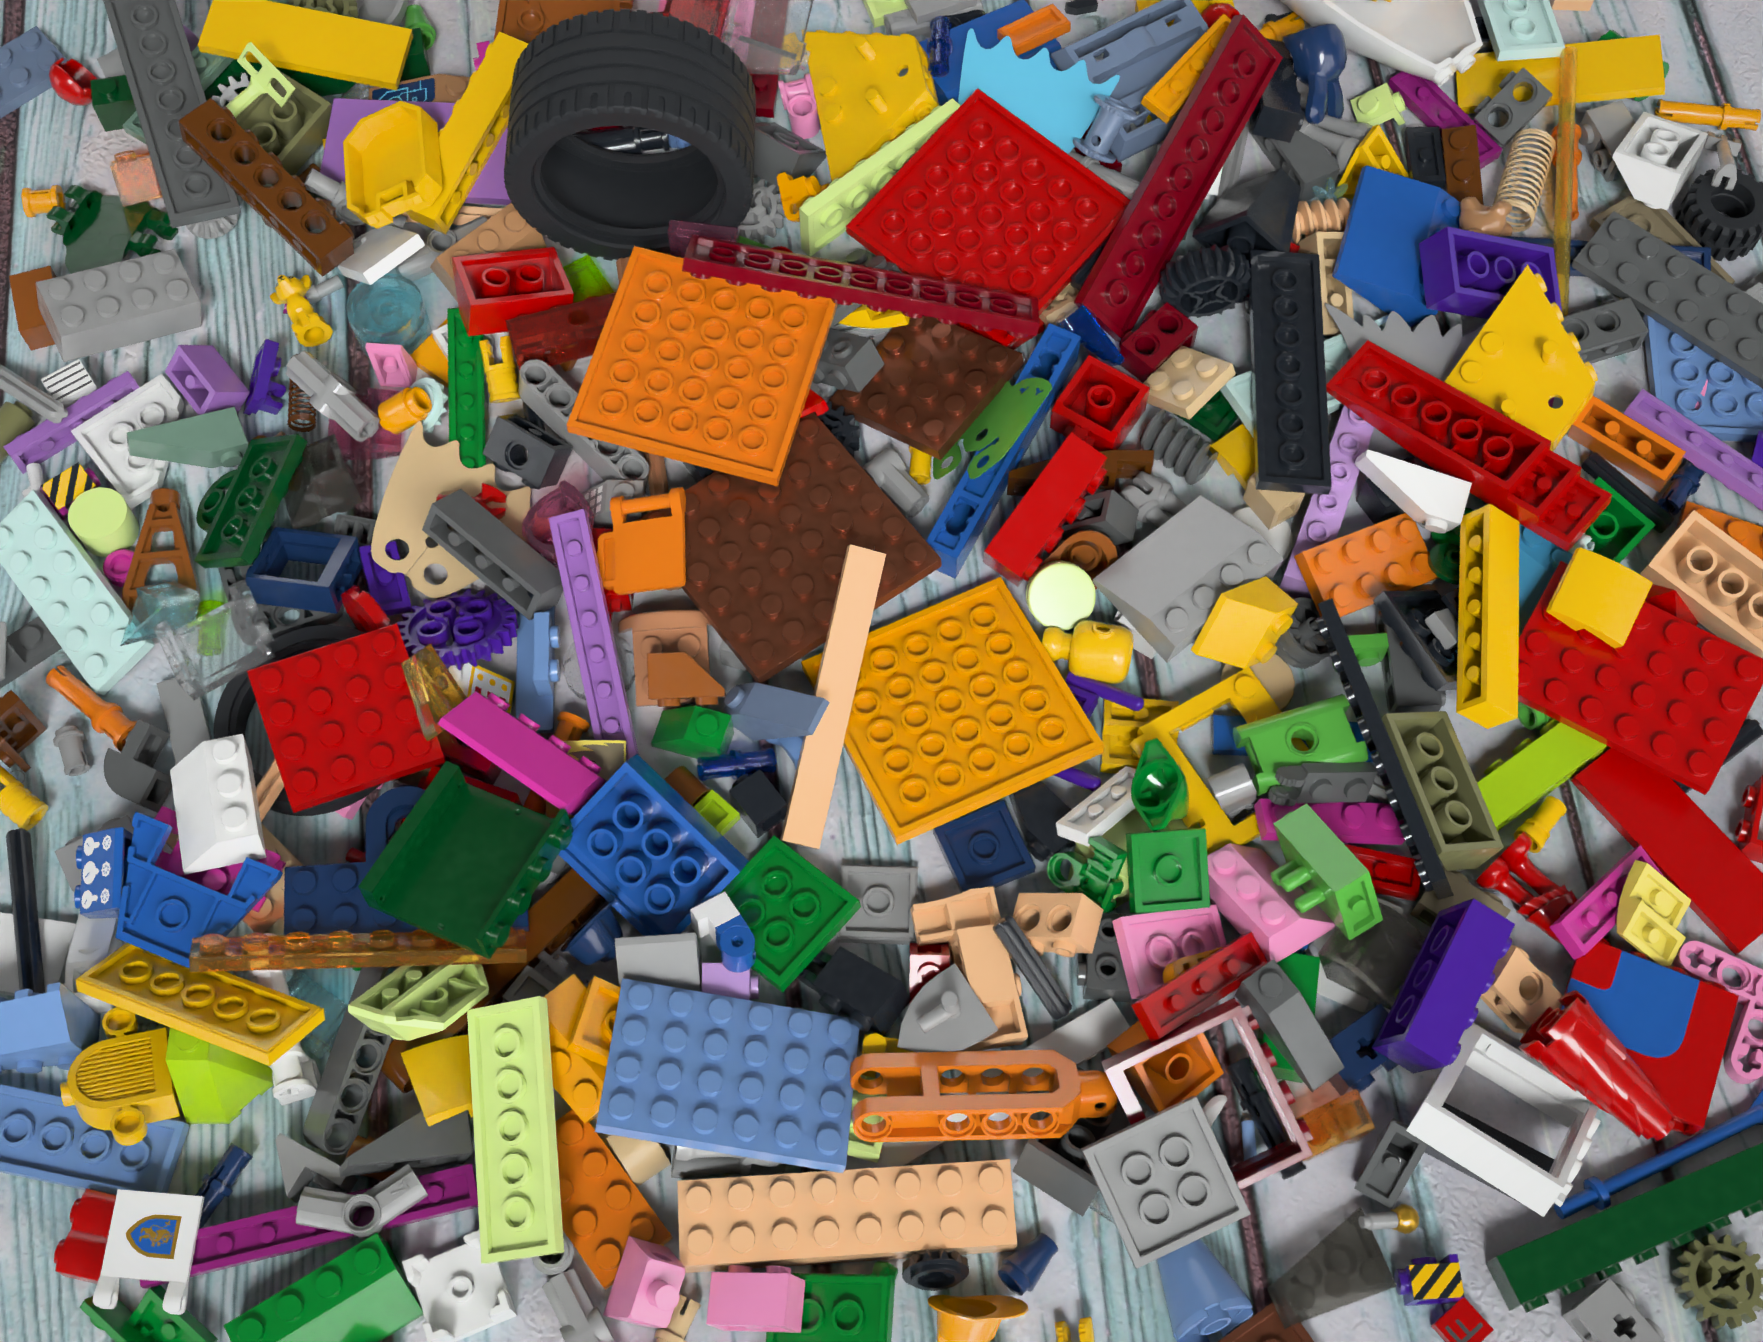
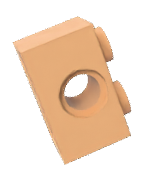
M1511 945L1505 956L1498 959L1494 967L1495 980L1486 993L1481 994L1480 998L1513 1032L1525 1033L1549 1006L1553 1010L1559 1008L1561 1003L1558 999L1563 995L1552 985L1553 980L1545 973L1539 971L1529 961L1530 957L1523 949Z

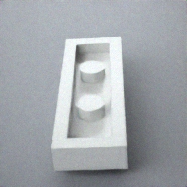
M1125 766L1057 821L1058 836L1089 847L1088 841L1091 837L1102 836L1135 808L1131 799V785L1136 769Z

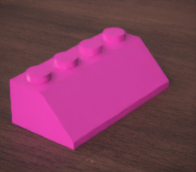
M475 691L440 719L438 725L557 808L567 810V813L575 816L607 782V780L598 775L602 770L600 766L585 756H582L578 761L567 754L571 749L568 744L553 734L548 740L538 734L539 724L522 713L518 719L506 711L510 704L492 692L486 698Z

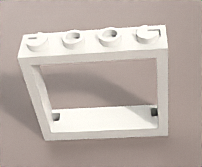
M1473 1023L1468 1029L1464 1030L1458 1042L1461 1044L1458 1057L1451 1065L1441 1068L1406 1131L1544 1217L1553 1203L1561 1207L1573 1185L1571 1183L1583 1164L1581 1160L1592 1143L1591 1137L1601 1122L1595 1118L1599 1107L1594 1105L1579 1091L1575 1092L1539 1062L1528 1058L1523 1052ZM1465 1065L1569 1128L1549 1173L1442 1107Z

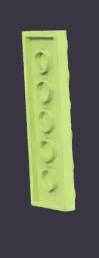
M952 98L944 105L935 107L923 120L917 124L910 125L902 135L892 142H886L877 153L867 160L858 162L853 170L842 178L833 180L825 190L815 197L808 198L799 208L801 249L808 256H812L846 231V225L961 105Z
M537 996L470 1009L467 1011L481 1264L564 1253L547 998Z

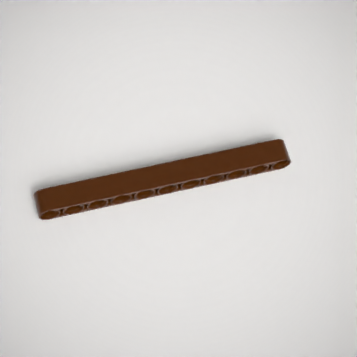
M684 765L676 768L664 779L692 807L711 791ZM573 868L528 910V932L510 933L506 943L501 948L498 947L491 959L483 956L479 957L489 986V994L471 1009L503 1003L502 996L527 965L536 971L607 902ZM467 1012L443 1031L410 1041L394 1039L389 1045L380 1071L402 1093L412 1091L414 1088L401 1053L430 1042L468 1035Z

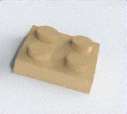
M1181 346L1143 383L1150 387L1147 403L1190 419L1236 375L1233 364Z

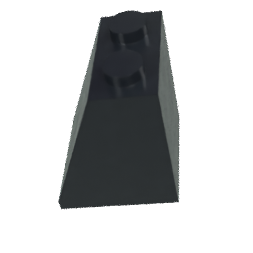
M1280 168L1225 191L1195 228L1192 237L1205 248H1210L1216 244L1218 248L1229 245L1230 249H1239L1240 253L1244 254L1247 260L1250 250L1289 252L1301 187Z

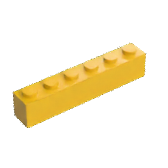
M499 31L494 42L488 45L485 57L478 70L472 73L469 85L463 96L456 101L448 122L438 132L443 189L432 206L418 212H414L412 209L406 211L412 220L443 234L448 232L508 126L513 72L520 54L527 48L528 43Z
M1491 504L1464 515L1460 524L1456 713L1486 729L1518 718L1520 522Z

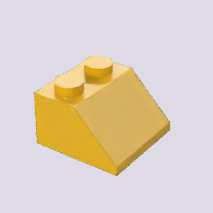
M1266 576L1221 593L1191 651L1196 655L1244 669L1257 663L1264 664L1276 653L1277 647L1275 644L1279 637L1292 625L1293 619L1291 616L1298 603Z

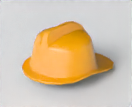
M933 1295L927 1300L928 1305L937 1310V1342H990L995 1337L1001 1320L1016 1318L1028 1311L1027 1303L1021 1299L1002 1295L965 1297Z

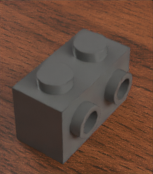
M830 329L812 382L859 393L885 364L871 338Z
M1102 914L1093 953H1085V962H1078L1077 986H1084L1083 999L1107 1001L1112 998L1114 1002H1131L1132 999L1112 921L1120 917L1132 915Z

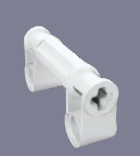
M271 933L255 935L244 940L241 946L243 953L249 959V981L290 995L288 985L299 981L296 963L290 949L283 945L277 935ZM299 1041L269 1066L273 1071V1096L279 1100L282 1106L315 1096L321 1080L316 1061L311 1059L302 1050Z

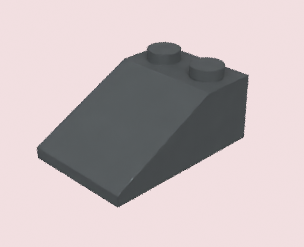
M1117 1099V1108L1112 1114L1100 1118H1079L1074 1126L1061 1138L1029 1139L1012 1172L1083 1217L1099 1189L1081 1148L1131 1125L1119 1099ZM1097 1103L1095 1107L1100 1109L1104 1107L1106 1103ZM1142 1107L1144 1113L1146 1114L1147 1109ZM1047 1112L1043 1119L1047 1118L1050 1113Z

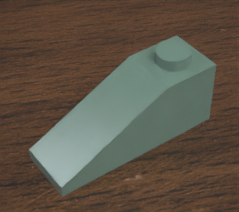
M235 407L127 432V447L130 456L207 468L237 466L240 464L248 448V441Z

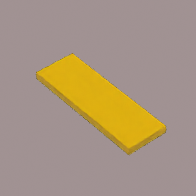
M213 0L198 42V48L203 53L238 59L246 45L252 42L275 67L397 91L413 39V32L409 28L267 0ZM251 52L247 53V61L261 64Z
M1660 34L1565 44L1562 57L1497 61L1494 52L1477 53L1474 55L1476 62L1462 74L1458 70L1456 71L1458 106L1466 114L1475 113V108L1487 96L1493 99L1502 90L1498 86L1511 71L1517 74L1523 67L1553 94L1551 100L1545 106L1665 94ZM1520 86L1513 91V96L1519 102H1526L1531 99L1532 92L1528 87Z
M129 943L124 944L75 979L78 992L268 1066L278 1060L325 1020L324 1008L204 963H201L195 970H192Z

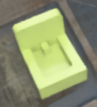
M1387 83L1350 100L1357 123L1363 122L1374 126L1394 118L1399 126L1405 124L1402 111L1407 110L1400 92L1393 93Z

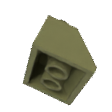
M279 71L296 88L286 104L281 107L268 93L262 94L236 117V121L244 130L249 129L259 140L260 146L267 153L273 152L280 159L283 168L292 176L300 170L323 143L322 139H326L332 104ZM273 78L271 86L284 98L287 94L286 89L277 79ZM244 161V162H241V163H242V164H248V163H250V161ZM266 184V185H264V186H265V187H271V186H274L275 184Z

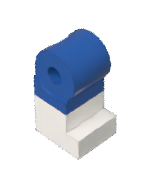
M726 892L690 909L692 928L699 938L710 934L721 951V961L727 970L741 973L749 970L754 965L756 960L755 938Z

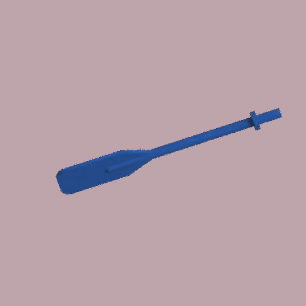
M1763 1089L1748 1110L1603 1181L1595 1176L1585 1179L1583 1182L1584 1190L1566 1198L1561 1207L1554 1204L1556 1214L1563 1220L1592 1205L1599 1210H1603L1611 1205L1610 1196L1755 1125H1763Z

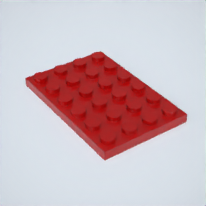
M1560 561L1519 637L1518 701L1706 795L1763 685V658L1645 601L1624 646L1613 648L1586 629L1575 631L1546 612L1568 566L1567 563Z

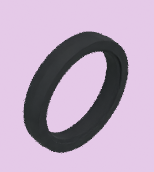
M317 625L291 631L259 648L232 675L220 697L214 719V739L243 734L245 738L247 721L256 702L248 677V670L364 634V632L345 626ZM253 769L255 786L257 787L263 776ZM381 784L296 813L292 811L284 787L270 810L294 816L326 814L356 803L372 793Z

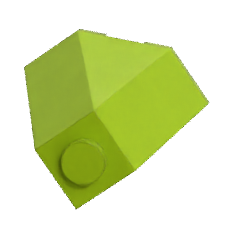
M170 1028L165 1060L186 1123L230 1124L242 1113L241 1109L258 1094L262 1096L274 1085L272 1079L273 1071L268 1065Z

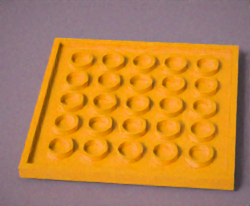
M1001 577L868 633L843 746L897 845L1104 753L1102 740ZM823 652L801 661L802 669L813 690H815Z

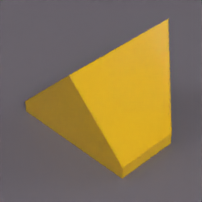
M1374 125L1356 148L1331 199H1353L1361 169L1366 165L1409 178L1406 169L1380 125Z

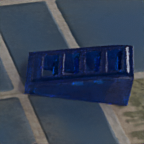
M1085 305L1074 307L1056 322L1058 327L1081 336L1080 343L1110 366L1120 365L1124 362L1122 354Z

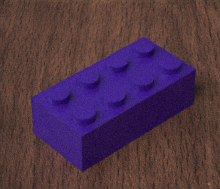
M1448 226L1419 243L1427 309L1489 319L1525 267L1529 265L1533 274L1539 273L1547 287V292L1544 294L1550 304L1555 302L1562 312L1553 247Z
M1474 898L1439 911L1372 1049L1413 1074L1451 1065L1460 1053L1461 1044L1458 1042L1464 1030L1474 1023L1479 1010L1476 1008L1481 994L1486 993L1495 980L1493 970L1498 959L1505 956L1512 944V938L1509 936L1515 924Z

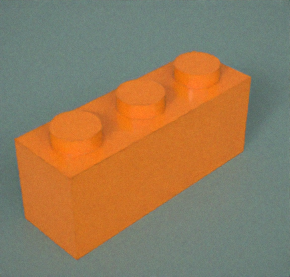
M1592 396L1570 427L1568 437L1592 452L1598 453L1605 460L1659 493L1681 465L1686 451L1595 396Z

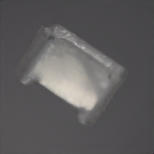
M730 0L720 42H724L731 48V52L734 51L750 74L796 75L798 70L805 71L810 51L805 50L806 43L804 38L814 0Z

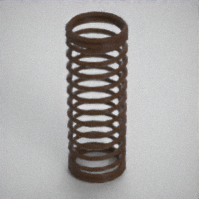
M289 378L287 425L297 432L312 431L316 428V409L310 402L297 400H309L311 397L296 395L306 393L297 390L300 389L299 386ZM305 404L310 405L311 407H300L297 405ZM296 410H308V411H311V412L305 413V412H298V411H296ZM294 420H308L311 423H299ZM291 421H292L293 423L297 424V425H302V426L312 425V426H310V427H303V428H302V427H296V426H294V425L291 424Z

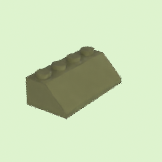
M1447 712L1385 713L1381 718L1446 871L1477 869L1503 849L1504 845Z

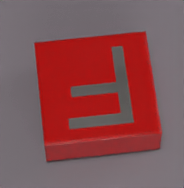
M1465 1297L1457 1301L1431 1325L1445 1342H1482L1494 1330Z

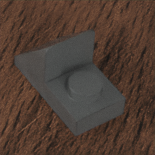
M39 616L6 637L5 679L0 681V689L62 649Z
M1394 1118L1377 1138L1375 1149L1356 1181L1354 1188L1390 1209L1395 1205L1428 1147V1144L1406 1131L1407 1125Z

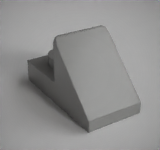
M281 1133L277 1136L275 1141L287 1197L293 1202L297 1203L304 1187H308L312 1179L313 1183L325 1190L335 1192L338 1187L347 1193L351 1192L358 1180L354 1175L340 1177L339 1168L341 1166Z

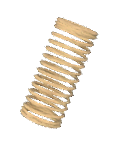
M1529 128L1515 134L1492 204L1493 206L1502 199V201H1506L1512 206L1524 210L1523 212L1512 210V213H1528L1529 216L1514 217L1509 214L1506 216L1517 220L1530 218V220L1524 223H1514L1506 220L1510 225H1525L1512 227V232L1525 231L1534 223L1535 213L1541 200L1540 196L1542 195V190L1548 176L1547 173L1549 172L1556 149L1554 138L1540 129ZM1528 133H1530V134H1538V135L1544 136V137L1547 138L1549 141H1547L1546 139H1544V138H1542V137H1539V136H1529V135H1528V136H1523V137H1520V136H1521V135H1524V134H1528ZM1526 138H1536L1546 142L1550 146L1551 151L1548 147L1538 142H1517ZM1523 144H1535L1546 149L1548 153L1546 154L1542 150L1534 147L1518 148V146ZM1521 150H1534L1542 153L1543 155L1539 156L1533 153H1524ZM1521 161L1533 162L1539 166L1528 165ZM1520 167H1528L1536 171H1527ZM1519 173H1527L1533 175L1534 177L1524 176ZM1516 178L1526 179L1533 183L1523 182ZM1514 184L1525 185V186L1530 187V189H1529V188H1522V187H1519V186L1514 185ZM1513 190L1524 191V192H1527L1528 194L1518 193V192L1513 191ZM1512 196H1519L1527 200L1517 199Z

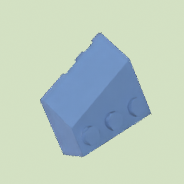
M60 982L47 984V993H36L27 988L15 991L14 999L12 1000L0 997V1075L2 1070L13 1069L20 1073H39L42 1071V1067L57 1066L59 1069L69 1070L75 1058L83 1050L99 1042L100 1015Z

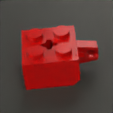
M1088 355L1058 397L1052 409L1050 428L1066 438L1072 432L1098 451L1118 450L1146 410L1150 387Z

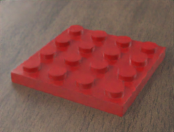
M397 623L247 671L293 813L445 763L440 743Z

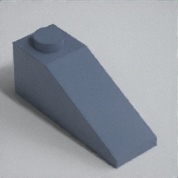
M754 682L733 687L725 697L724 703L726 705L721 713L732 715L733 727L752 741L813 735L830 702L821 697Z

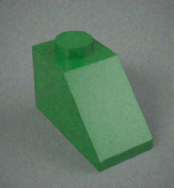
M696 705L663 710L651 741V746L723 766L734 735L732 715Z

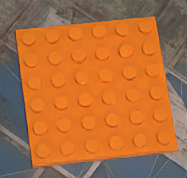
M634 246L566 425L568 432L778 486L838 304L834 303L832 299L817 296L815 299L802 298L796 292L787 290L769 292L762 289L760 285L749 283L744 286H736L727 283L726 279L722 278L698 279L691 276L689 272L682 271L684 258Z

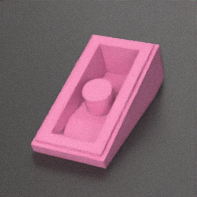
M366 343V351L381 386L407 388L416 381L418 371L416 362L402 345Z

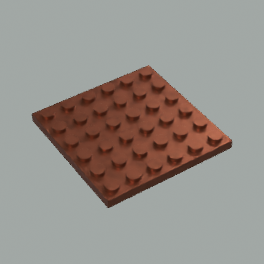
M814 412L800 419L778 486L715 471L685 490L686 584L681 588L757 683L762 684L826 642L846 550L850 544L886 554L874 610L942 566L939 555ZM671 508L652 510L636 521L672 516Z

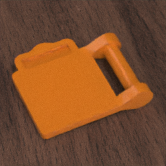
M683 487L671 488L670 492L666 494L626 500L624 496L611 498L610 511L613 532L603 533L599 536L598 551L596 553L604 589H613L616 594L625 595L682 587L686 584V496ZM671 508L672 516L626 522L627 514Z

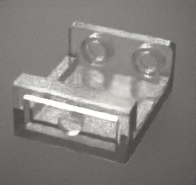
M236 585L228 588L233 600L175 630L165 620L153 627L178 684L193 700L275 657L269 645L270 642L274 641V638L264 621L258 622L256 615L261 611L250 593L243 595Z

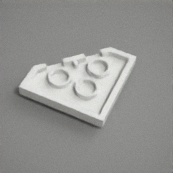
M160 374L71 430L75 439L113 488L124 498L130 509L150 498L153 490L162 488L169 462L130 456L127 447V432L180 420L184 402L163 374Z

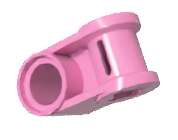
M810 73L805 74L802 79L786 83L783 80L778 81L784 110L787 111L792 132L803 139L814 137L820 130V120Z

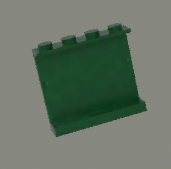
M446 761L358 887L369 907L487 959H491L498 947L501 948L506 943L510 934V928L517 917L524 914L528 909L532 894L539 883L544 882L550 875L553 862L560 851L565 850L569 846L574 830L567 810L561 808L555 818L535 812L466 783L460 767Z

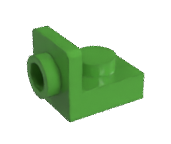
M1387 633L1347 635L1359 665L1362 667L1373 666L1381 662L1389 647Z

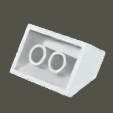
M1643 112L1615 150L1612 157L1633 198L1642 201L1650 208L1668 210L1695 169L1708 133Z
M238 734L203 741L170 770L181 859L185 875L243 863L246 857L253 860L266 858L252 760L244 735Z

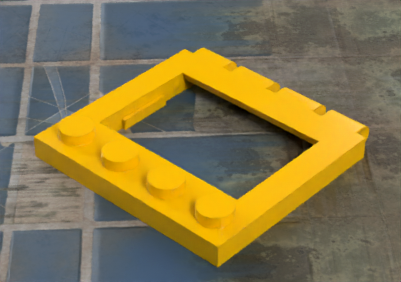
M1250 667L1237 672L1143 725L1136 733L1138 737L1130 743V746L1140 759L1145 743L1158 738L1180 766L1186 777L1189 790L1188 814L1182 818V821L1188 829L1198 823L1201 828L1206 829L1207 856L1229 843L1244 846L1259 837L1260 832L1255 812L1250 814L1234 826L1171 735L1179 730L1182 732L1213 715L1214 710L1227 703H1230L1233 709H1238L1247 723L1282 713ZM1291 739L1292 745L1297 750H1309L1302 739Z

